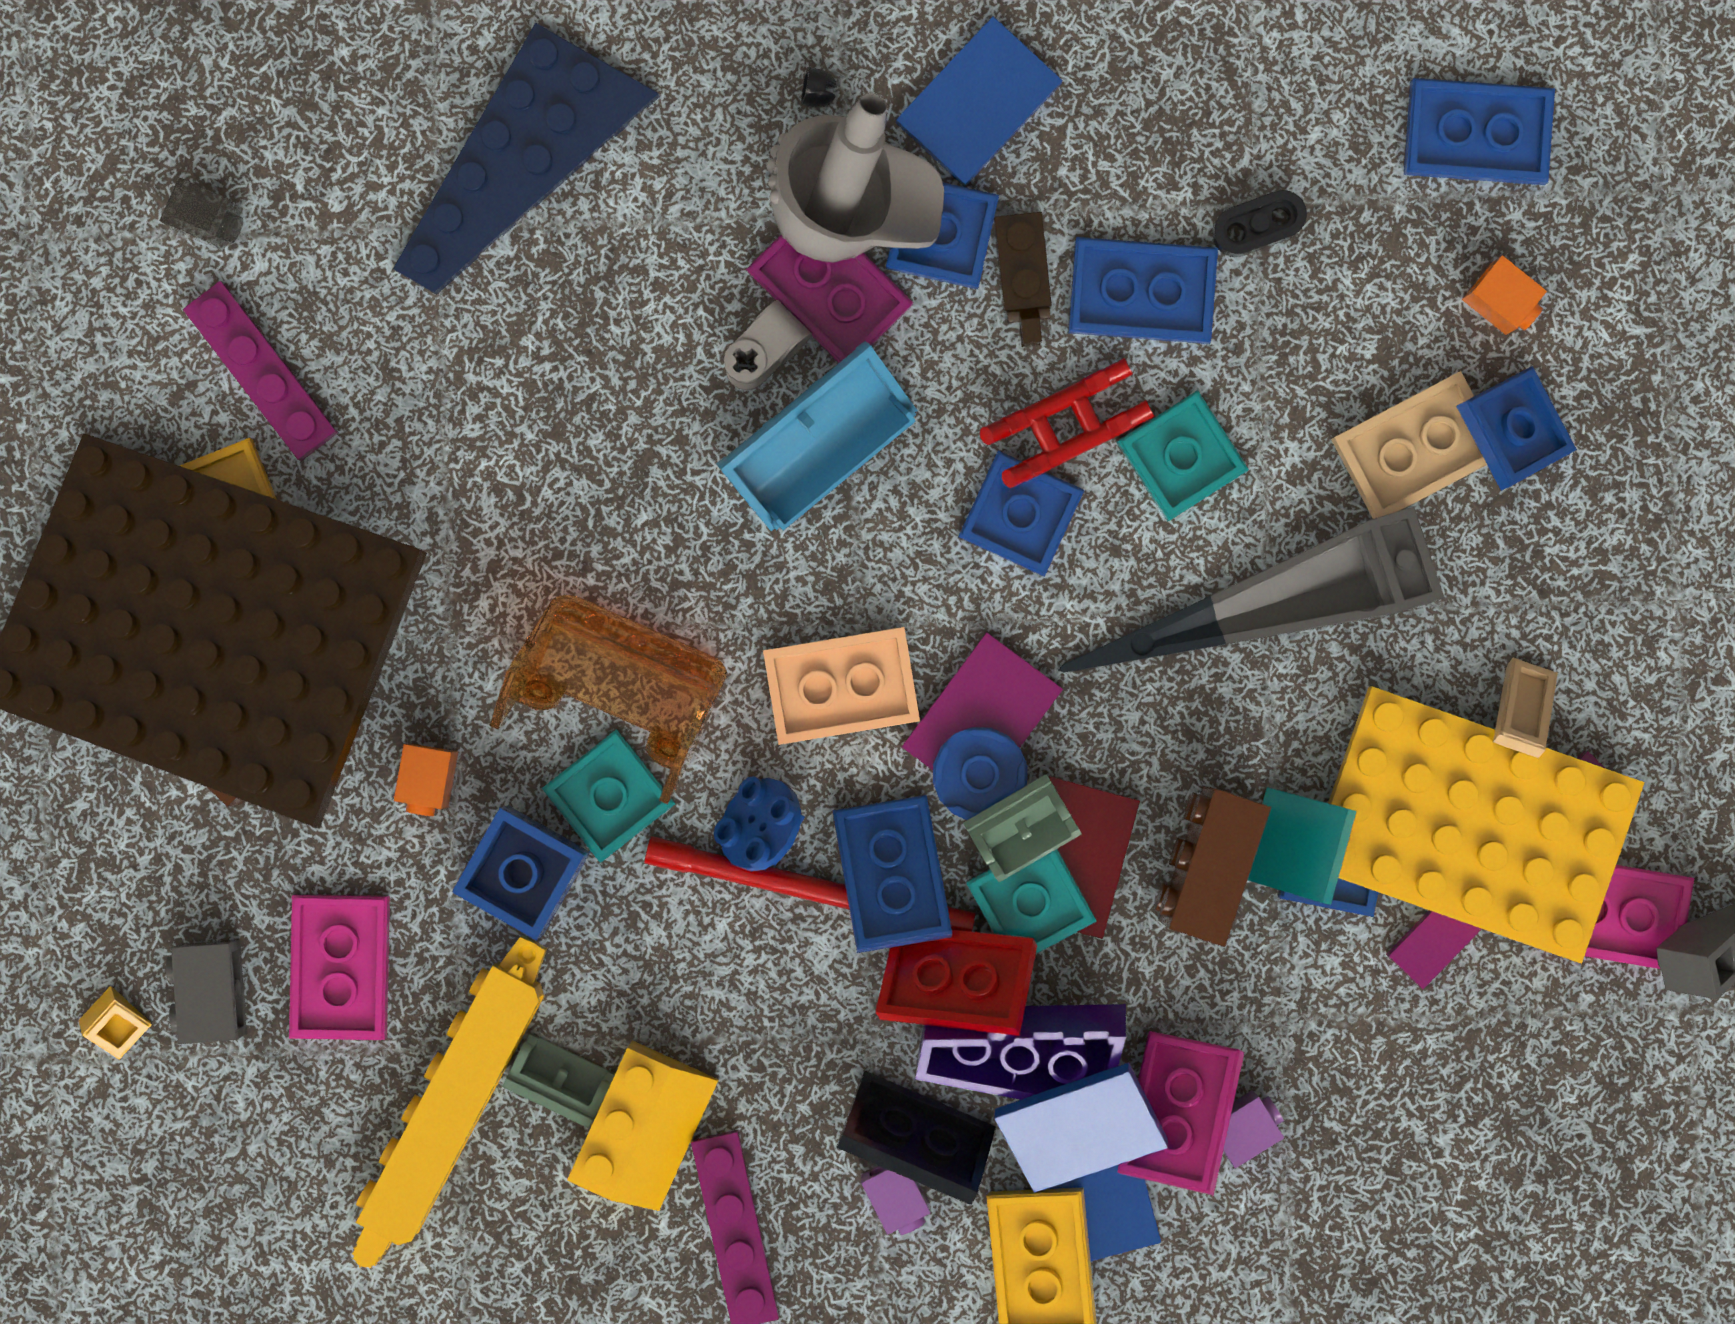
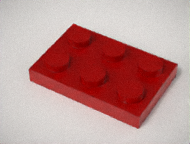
M952 930V937L891 947L875 1013L880 1020L1020 1036L1037 944L1034 938Z

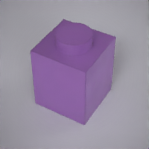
M1251 1090L1233 1103L1223 1152L1234 1168L1239 1167L1284 1139L1277 1127L1284 1120L1269 1096L1261 1100Z
M880 1166L861 1175V1184L887 1235L897 1230L900 1235H904L916 1230L926 1222L924 1216L931 1213L930 1204L918 1182Z

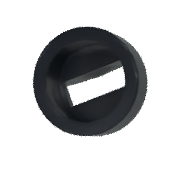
M807 67L803 81L801 105L814 108L830 105L836 96L826 91V88H837L833 76L822 69Z

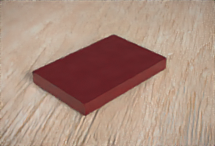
M1048 776L1082 833L1058 848L1097 920L1095 923L1078 931V933L1103 939L1140 801Z

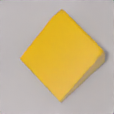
M111 986L79 1019L82 1036L119 1060L152 1025L147 1018Z

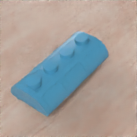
M864 341L827 374L810 385L804 393L781 412L764 423L758 431L735 450L718 461L716 465L770 531L778 530L779 528L784 531L916 422L913 417L918 410L872 346Z

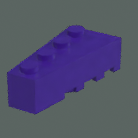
M1126 1004L1025 1006L1020 1036L924 1025L919 1046L915 1080L1022 1100L1119 1066L1126 1039Z

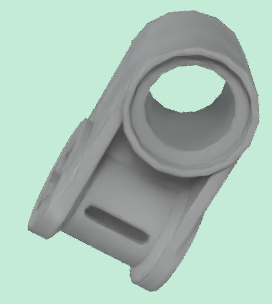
M779 300L772 302L725 352L724 365L727 378L738 389H756L782 364L789 361L808 342L812 333ZM742 357L748 361L754 357L756 371L750 373V371L744 369L738 373L737 359Z

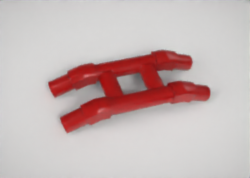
M1125 357L1042 400L980 429L981 440L986 445H991L1030 427L1043 451L1002 472V480L1007 487L1012 488L1027 482L1155 417L1149 403L1145 400L1100 423L1088 398L1133 375ZM1071 406L1083 432L1060 443L1047 418Z

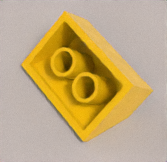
M632 1040L625 1051L567 1181L611 1201L659 1211L719 1079Z

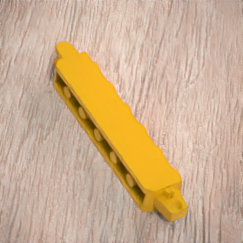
M522 935L502 962L498 961L492 965L490 971L482 967L469 990L470 994L476 996L467 1013L459 1010L446 1034L453 1038L445 1055L437 1052L424 1075V1078L431 1082L423 1097L416 1094L413 1096L401 1118L402 1121L408 1123L400 1140L395 1137L390 1139L378 1163L385 1166L377 1182L370 1179L357 1200L356 1205L362 1208V1211L356 1223L363 1226L364 1229L356 1242L357 1245L353 1248L352 1254L354 1257L352 1259L356 1261L359 1268L369 1267L371 1269L387 1253L386 1250L389 1249L392 1242L396 1245L411 1242L415 1235L420 1232L544 998L541 983L536 981L547 948L540 943Z

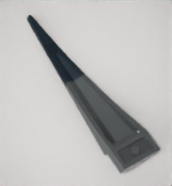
M1411 507L1366 521L1222 591L1063 664L1058 671L1067 673L1391 616L1439 601L1445 597L1415 507Z

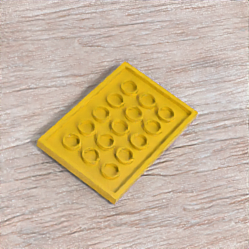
M1369 686L1328 801L1329 804L1357 811L1338 878L1582 964L1645 782L1546 748L1539 758L1493 743L1495 729Z

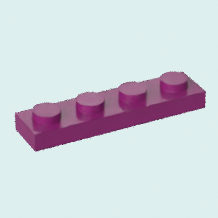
M222 281L217 282L182 309L297 460L303 461L339 433Z
M733 1130L693 1139L691 1146L731 1324H761L779 1320L780 1315L739 1131Z

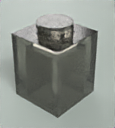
M178 177L159 220L172 230L223 252L228 242L234 243L243 226V217L240 216L242 208L231 199Z

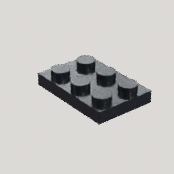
M864 1071L836 1148L972 1205L979 1191L996 1126L868 1071Z

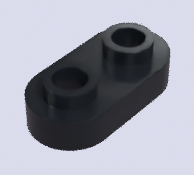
M1278 190L1236 205L1222 212L1215 221L1212 229L1213 242L1216 248L1224 255L1242 257L1294 237L1304 226L1307 218L1306 206L1297 194L1288 190ZM1277 209L1285 211L1288 215L1287 224H1276L1272 219V212ZM1230 226H1239L1244 232L1243 240H1231L1227 233Z

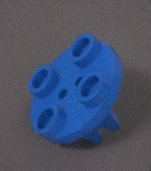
M752 776L743 780L739 786L738 793L730 801L723 818L716 824L714 829L715 841L722 846L723 854L733 865L751 872L765 870L772 865H777L778 861L792 847L800 825L805 818L801 814V807L796 793L784 782L772 778L759 779Z

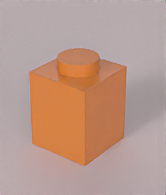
M1502 255L1488 266L1462 300L1507 335L1518 327L1525 331L1536 320L1543 310L1538 305V302L1547 291Z
M412 743L404 744L394 801L407 803L406 812L424 816H434L435 809L449 808L458 751Z

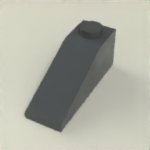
M1735 903L1682 925L1656 948L1658 953L1657 961L1662 972L1665 990L1718 999L1735 984Z

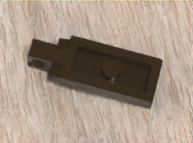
M1042 212L995 216L994 226L1003 311L1007 315L1008 323L1019 322L1021 347L1040 345L1042 342L1040 320L1051 318L1050 308L1052 307Z

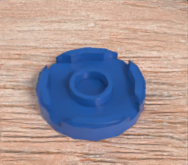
M970 727L953 734L940 747L933 762V785L939 800L952 814L969 820L1027 786L1028 766L1021 749L1008 735L990 727Z

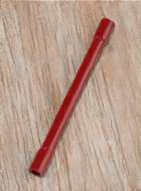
M654 836L650 837L644 864L682 873L692 872L849 910L845 884L774 867L751 872L733 865L724 855L699 850L684 843ZM947 906L952 930L972 932L976 913Z

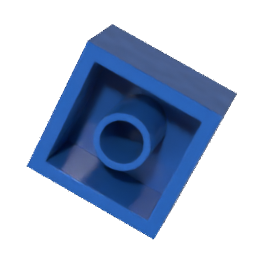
M509 805L503 806L497 811L452 893L537 940L545 934L588 858L590 851Z

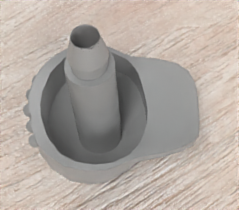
M875 93L864 94L845 117L823 114L804 119L793 126L788 133L780 134L778 137L780 145H774L770 150V154L774 159L769 160L766 167L771 173L768 185L771 188L769 198L774 218L783 239H786L797 252L805 256L833 263L855 258L875 246L892 248L930 247L939 236L944 201V186L941 175L931 163L911 152L885 143L884 131L887 104L880 95Z

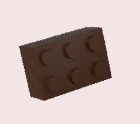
M1203 785L1200 794L1194 792L1191 794L1184 814V819L1190 821L1185 840L1177 838L1169 860V865L1175 866L1170 885L1162 883L1155 901L1154 910L1160 912L1159 922L1171 930L1226 947L1271 810L1270 806Z

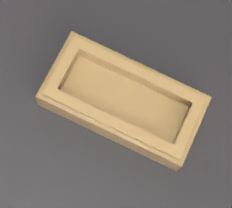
M1514 657L1511 659L1505 672L1493 743L1536 758L1543 754L1546 749L1558 676L1557 672Z

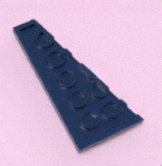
M535 23L397 260L393 270L437 295L476 261L479 255L501 235L504 236L516 225V222L534 206H538L591 159V156L605 143L624 130L628 123L640 112L659 99V93Z

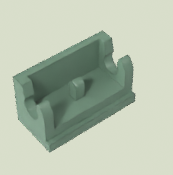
M1047 774L963 823L982 858L998 882L1003 881L1082 834Z
M530 1033L527 1041L523 1043L502 1087L584 1127L590 1128L615 1073Z

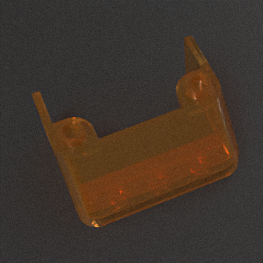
M560 595L550 602L508 667L490 726L499 730L516 701L535 710H549L555 708L561 702L564 695H568L651 732L646 742L648 755L659 765L671 769L659 801L668 804L691 761L727 677V670L723 663L712 655L580 597Z

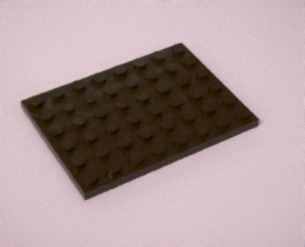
M83 433L0 635V710L320 829L427 553L411 545Z

